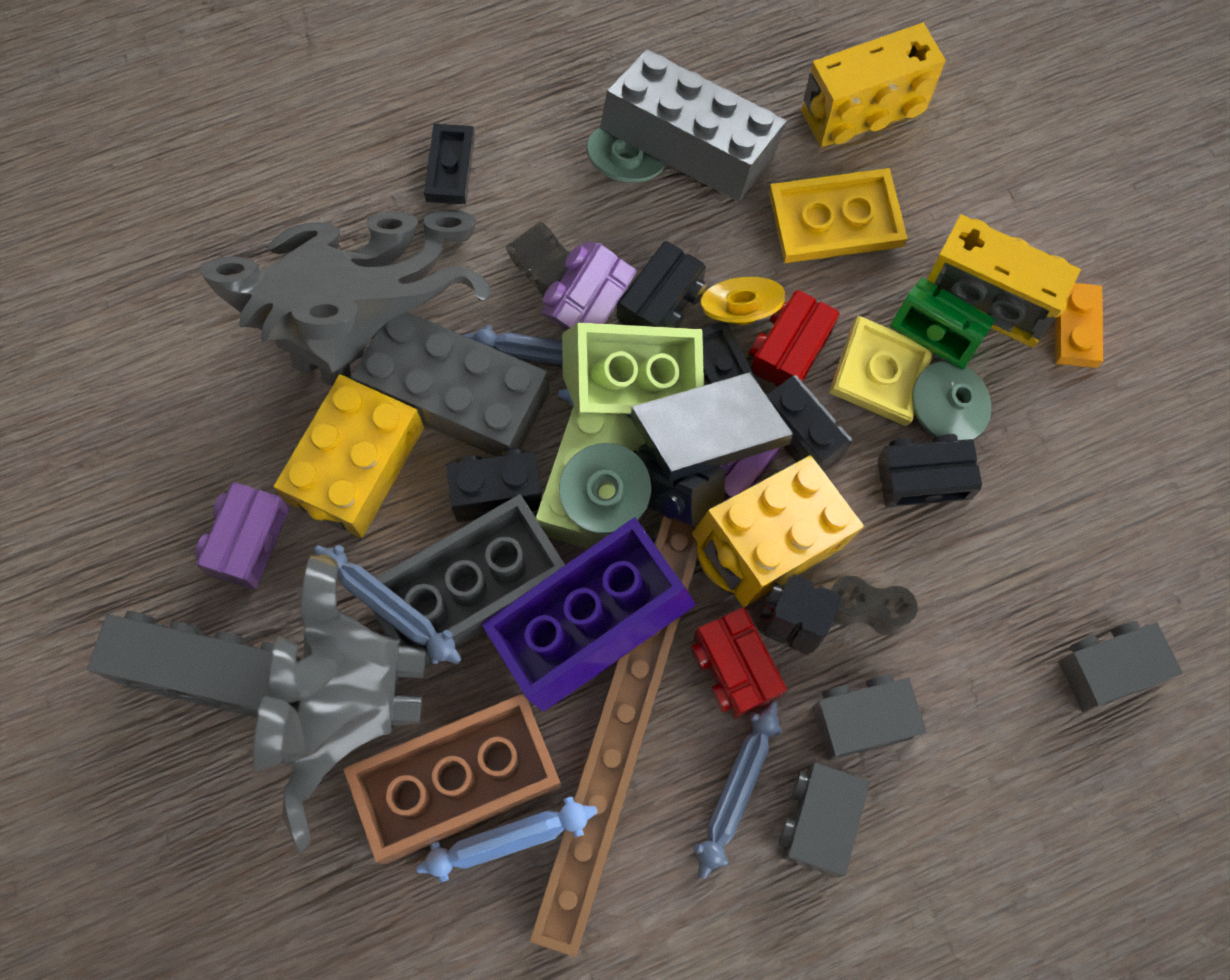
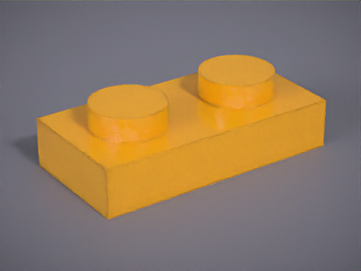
M1074 283L1066 300L1067 306L1064 313L1055 318V364L1098 368L1103 362L1102 285Z

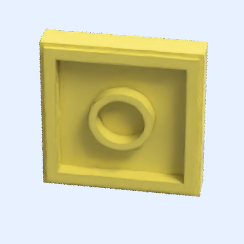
M858 315L852 322L829 393L907 426L912 422L915 414L912 405L913 385L918 375L930 365L933 352L896 331Z

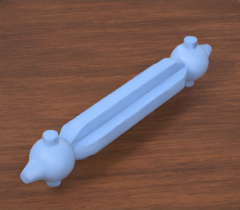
M573 797L564 799L565 806L561 809L560 813L544 811L458 840L449 850L440 847L439 842L430 844L431 851L427 854L426 859L416 866L417 873H430L432 876L438 877L439 882L442 883L449 880L448 874L453 867L467 869L554 840L564 829L573 832L575 838L584 835L582 829L586 826L587 821L598 813L596 806H583L580 803L574 802Z

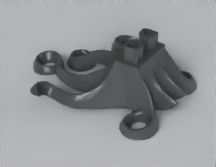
M441 210L427 215L424 218L426 243L423 250L411 259L393 265L389 264L393 263L406 251L412 242L418 226V220L414 216L397 211L379 213L368 218L366 224L371 233L369 243L358 252H346L338 249L340 230L337 227L328 223L314 222L295 225L274 238L267 248L275 254H288L266 269L259 270L254 260L236 256L219 257L206 262L200 267V274L214 292L241 313L240 327L262 330L261 340L263 342L275 340L278 348L291 353L293 368L302 372H310L320 367L322 382L333 386L339 374L351 378L350 363L363 357V350L371 337L384 324L398 315L425 304L455 283H463L475 290V295L479 301L488 299L490 295V286L481 275L459 266L441 269L422 279L435 266L442 251L443 240L463 242L471 238L475 230L476 219L469 213L457 210Z
M327 554L310 556L305 570L301 606L302 620L305 625L303 659L297 662L298 645L281 636H278L276 639L270 667L269 697L264 696L261 702L254 741L255 771L270 769L280 764L282 760L287 765L292 763L293 773L290 781L284 788L282 818L300 854L304 853L311 842L302 803L313 794L327 772L343 757L361 745L380 736L390 735L394 725L419 724L422 708V695L397 694L398 676L424 678L426 651L411 646H401V638L392 637L365 627L356 620L341 613L336 603L338 562ZM300 700L298 714L288 704L289 702Z

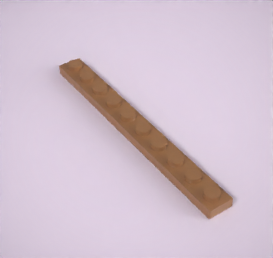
M664 516L655 546L688 591L698 560L697 541L692 535L697 525L692 527L676 519ZM680 617L618 660L574 802L580 803L583 806H596L598 813L587 821L586 826L582 829L584 835L575 838L573 832L564 831L530 938L531 943L573 957L578 955Z

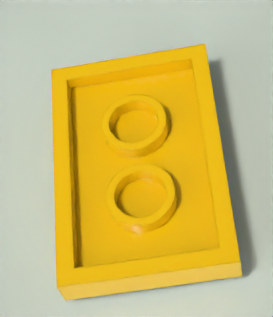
M890 168L770 184L769 197L784 264L902 248L908 240Z

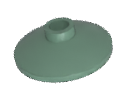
M600 127L588 139L587 155L590 162L601 173L615 180L623 182L647 181L660 174L666 163L601 130Z
M940 361L925 368L915 380L912 389L913 409L920 424L933 437L955 434L958 436V440H973L985 430L991 416V399L984 382L972 369L966 366L962 370L948 361ZM956 394H958L962 403L957 399Z
M597 443L580 450L568 461L560 478L559 494L564 510L574 523L590 532L609 534L635 517L638 520L642 516L650 500L651 480L644 462L632 450L615 443ZM606 484L615 487V493L609 499H603L599 496V489Z

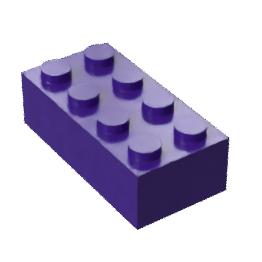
M634 517L483 622L482 626L525 697L542 711H546L696 606V604L638 520Z

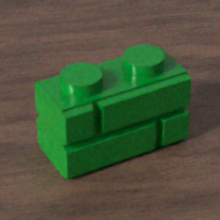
M921 277L905 298L889 327L964 370L996 319L946 290H939L937 285Z

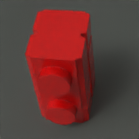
M795 290L789 301H785L784 305L771 315L769 322L774 325L769 334L766 335L760 332L751 347L749 355L754 357L751 368L754 375L769 383L773 382L777 387L794 375H797L803 382L836 326L840 315L838 310L821 301L817 302L814 297L800 290Z
M745 607L695 630L693 638L696 643L691 645L690 648L699 668L702 671L709 668L716 682V685L711 687V691L722 712L730 710L733 718L737 719L771 701L779 699L787 692L788 689Z

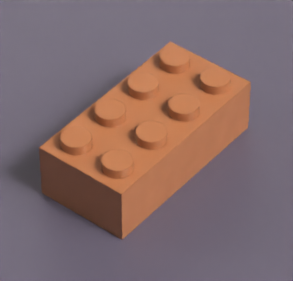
M524 693L343 768L376 862L383 864L390 863L562 788Z

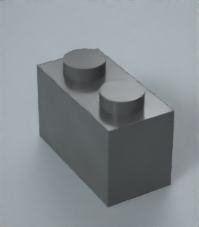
M1136 620L1111 630L1112 639L1099 643L1095 635L1070 645L1072 654L1059 660V664L1082 712L1183 674L1158 622L1140 628Z
M887 674L867 680V688L850 692L849 685H843L822 692L823 699L819 700L812 709L828 761L913 740L927 733L909 678L895 681L893 674Z
M813 763L809 766L806 773L799 771L791 797L798 801L794 819L786 817L778 842L779 846L785 847L782 859L837 878L844 877L848 868L870 781L818 763Z

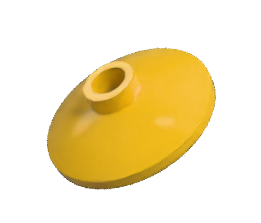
M732 278L719 282L707 289L702 295L701 307L707 316L715 320L735 323L737 325H749L756 320L763 319L777 312L785 303V290L779 283L767 278Z

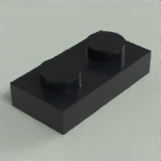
M434 123L424 189L426 202L466 205L475 140L474 126Z
M720 321L702 328L703 373L707 384L751 373L758 383L728 322Z

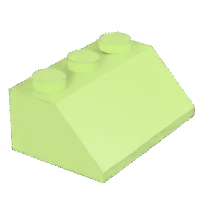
M577 323L562 333L563 378L577 413L631 415L632 406L704 386L702 329Z
M573 406L536 516V520L548 538L589 549L609 535L590 532L574 523L561 503L559 483L568 461L585 447L597 443H615L632 451H638L639 447L646 442L631 418L620 414L577 413ZM609 484L603 485L599 489V496L603 499H609L615 493V487Z

